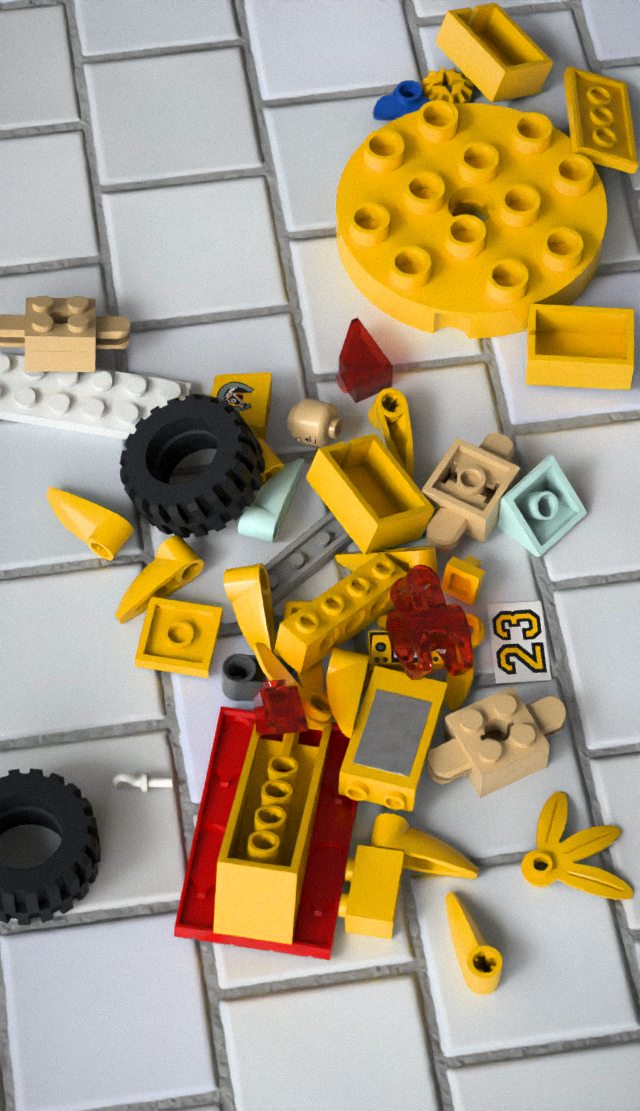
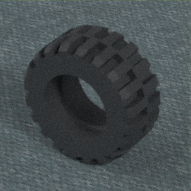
M187 395L185 400H180L179 398L168 400V405L162 408L156 406L150 411L151 415L145 420L141 418L135 425L137 429L135 433L129 434L124 444L127 450H122L120 458L122 466L120 469L121 482L125 486V492L152 526H156L159 531L167 535L174 533L175 536L178 535L182 538H189L191 533L196 537L209 535L208 531L215 529L218 532L226 528V523L232 519L237 521L243 515L242 510L245 506L250 507L256 498L254 491L260 490L264 479L261 475L265 470V459L262 456L263 450L240 413L236 412L234 407L226 401H219L218 398L212 396H203V399H201L199 395ZM217 449L212 462L199 476L184 483L168 484L173 470L185 457L199 450Z
M31 768L29 773H20V769L8 770L9 775L0 778V835L16 826L32 824L52 830L61 838V843L55 853L39 865L17 869L0 864V922L9 923L10 918L18 920V925H30L31 919L41 918L43 923L53 920L52 913L60 910L62 914H65L73 909L72 900L75 898L79 901L83 900L89 892L88 883L95 882L99 872L97 864L101 861L97 821L89 800L82 797L81 790L73 783H68L65 786L64 777L55 773H51L49 777L43 776V770Z

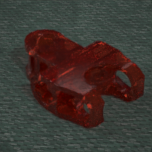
M421 564L413 566L407 572L406 577L395 581L390 589V597L395 609L391 610L387 615L386 630L392 650L397 656L405 674L411 680H420L432 671L433 658L430 649L440 655L446 670L452 676L463 675L473 667L474 657L471 630L465 612L460 605L446 604L440 579L432 568ZM456 646L461 655L460 663L457 660ZM415 653H416L417 659H418V666H417V668H416L415 663H414V655H415Z

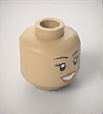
M308 398L292 407L288 416L287 427L288 431L292 432L293 439L296 442L321 448L329 446L333 439L339 438L343 421L338 418V411L333 404Z

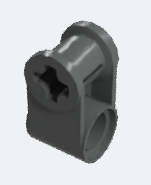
M233 654L224 661L222 666V691L229 699L234 701L266 702L274 705L285 704L290 701L268 680L258 663L256 655ZM275 655L291 674L294 669L278 655ZM241 675L245 678L238 680L234 679L233 676Z

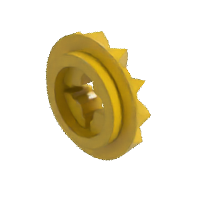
M441 66L438 72L430 70L428 77L423 78L422 90L425 93V97L432 101L444 100L451 104L468 103L473 95V82L463 72L458 73L456 67L448 71ZM444 83H448L452 87L450 94L446 87L443 86Z

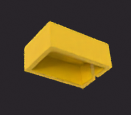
M496 2L474 6L473 10L470 7L447 11L435 41L445 52L446 56L462 70L464 75L476 85L491 103L540 93L553 64V61Z
M529 304L526 331L525 385L630 390L634 369V309Z
M376 433L351 439L348 445L345 442H340L318 448L306 476L308 482L364 555L420 539L435 510Z

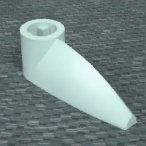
M304 459L294 460L266 481L255 495L256 498L251 506H245L242 510L243 515L239 520L238 534L275 543L304 467Z

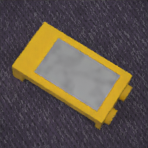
M374 666L340 769L338 788L340 795L347 796L356 801L364 800L384 805L392 810L413 811L416 792L439 717H442L444 712L448 683Z

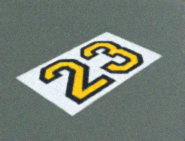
M541 601L487 604L496 684L552 680Z

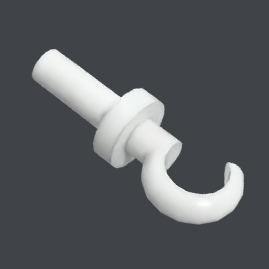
M121 773L113 780L114 786L119 790L123 788L120 783L121 781L129 782L132 787H141L142 792H148V787H173V778H148V773H142L141 778H135L129 773Z

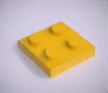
M150 596L135 656V667L209 678L223 619V608Z

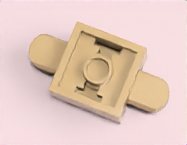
M49 296L26 297L25 315L0 314V347L25 348V371L95 372L96 349H125L130 343L129 333L131 324L126 317L96 316V299L81 296L71 298H51Z
M490 433L484 438L480 446L476 447L456 437L422 488V493L435 508L431 520L426 526V542L429 546H435L436 551L442 553L451 552L464 534L482 543H485L499 520L501 498L519 482L520 467L511 463L514 448L510 438L500 433Z
M511 686L446 715L444 739L446 742L428 751L427 772L429 777L438 784L443 785L466 775L481 798L546 768L550 749L546 738L564 729L566 718L564 704L554 696H547L525 706L514 687Z

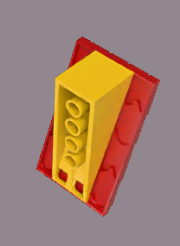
M221 706L174 926V937L195 938V940L226 945L234 944V946L265 951L273 950V952L304 957L312 956V958L330 960L358 801L338 793L340 769L351 738L343 734L337 723L332 722L328 727H312L303 718Z

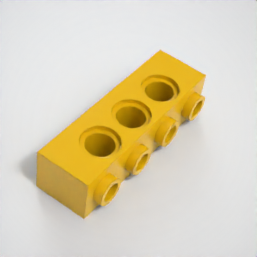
M381 552L282 621L279 626L274 653L299 674H302L330 654L333 647L338 648L376 621L377 618L398 605L402 599L408 573Z

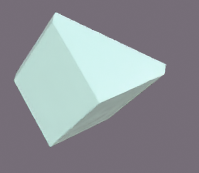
M548 455L507 492L500 501L498 527L537 557L542 556L587 514L586 509L553 455Z

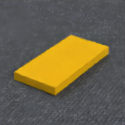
M568 66L563 74L572 154L583 155L592 163L635 174L639 163L627 83Z

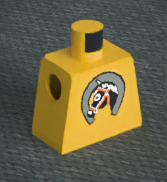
M272 373L217 375L214 377L212 394L191 393V395H199L201 399H203V396H212L218 398L219 401H226L234 407L236 412L240 413L254 436L265 441L272 398Z

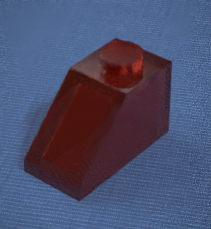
M357 317L351 320L339 356V373L336 374V380L342 392H348L354 402L358 403L381 392L383 389L392 387L393 365Z
M286 679L263 681L262 689L253 690L256 736L308 731V723L297 686L286 687Z

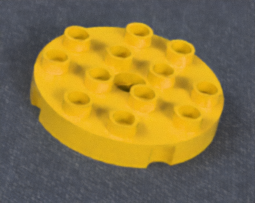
M433 100L425 103L420 110L399 117L370 133L348 161L341 175L336 197V242L338 252L347 274L359 291L384 313L404 324L432 334L441 328L453 327L462 330L469 339L506 336L527 330L529 304L570 306L588 287L599 266L607 224V201L603 183L593 163L587 157L580 154H572L571 139L552 126L551 121L541 113H524L491 104H451L444 100ZM464 213H474V214H478V215L483 216V217L486 218L487 220L483 222L481 219H479V218L476 217V216L468 215V214H464Z

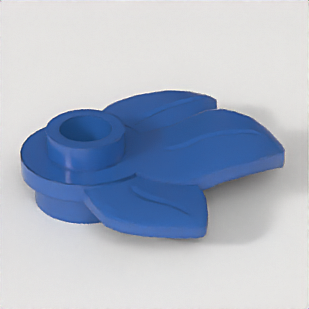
M412 80L402 81L397 85L393 94L383 96L376 102L373 109V118L375 120L393 121L406 114L420 110L425 103L432 100L425 97V93L419 83Z

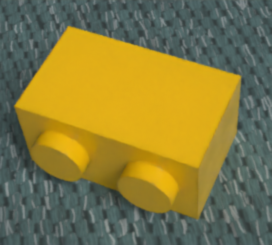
M357 845L355 859L348 858L345 872V881L351 882L349 894L342 893L339 906V917H345V932L392 939L403 873L404 851Z

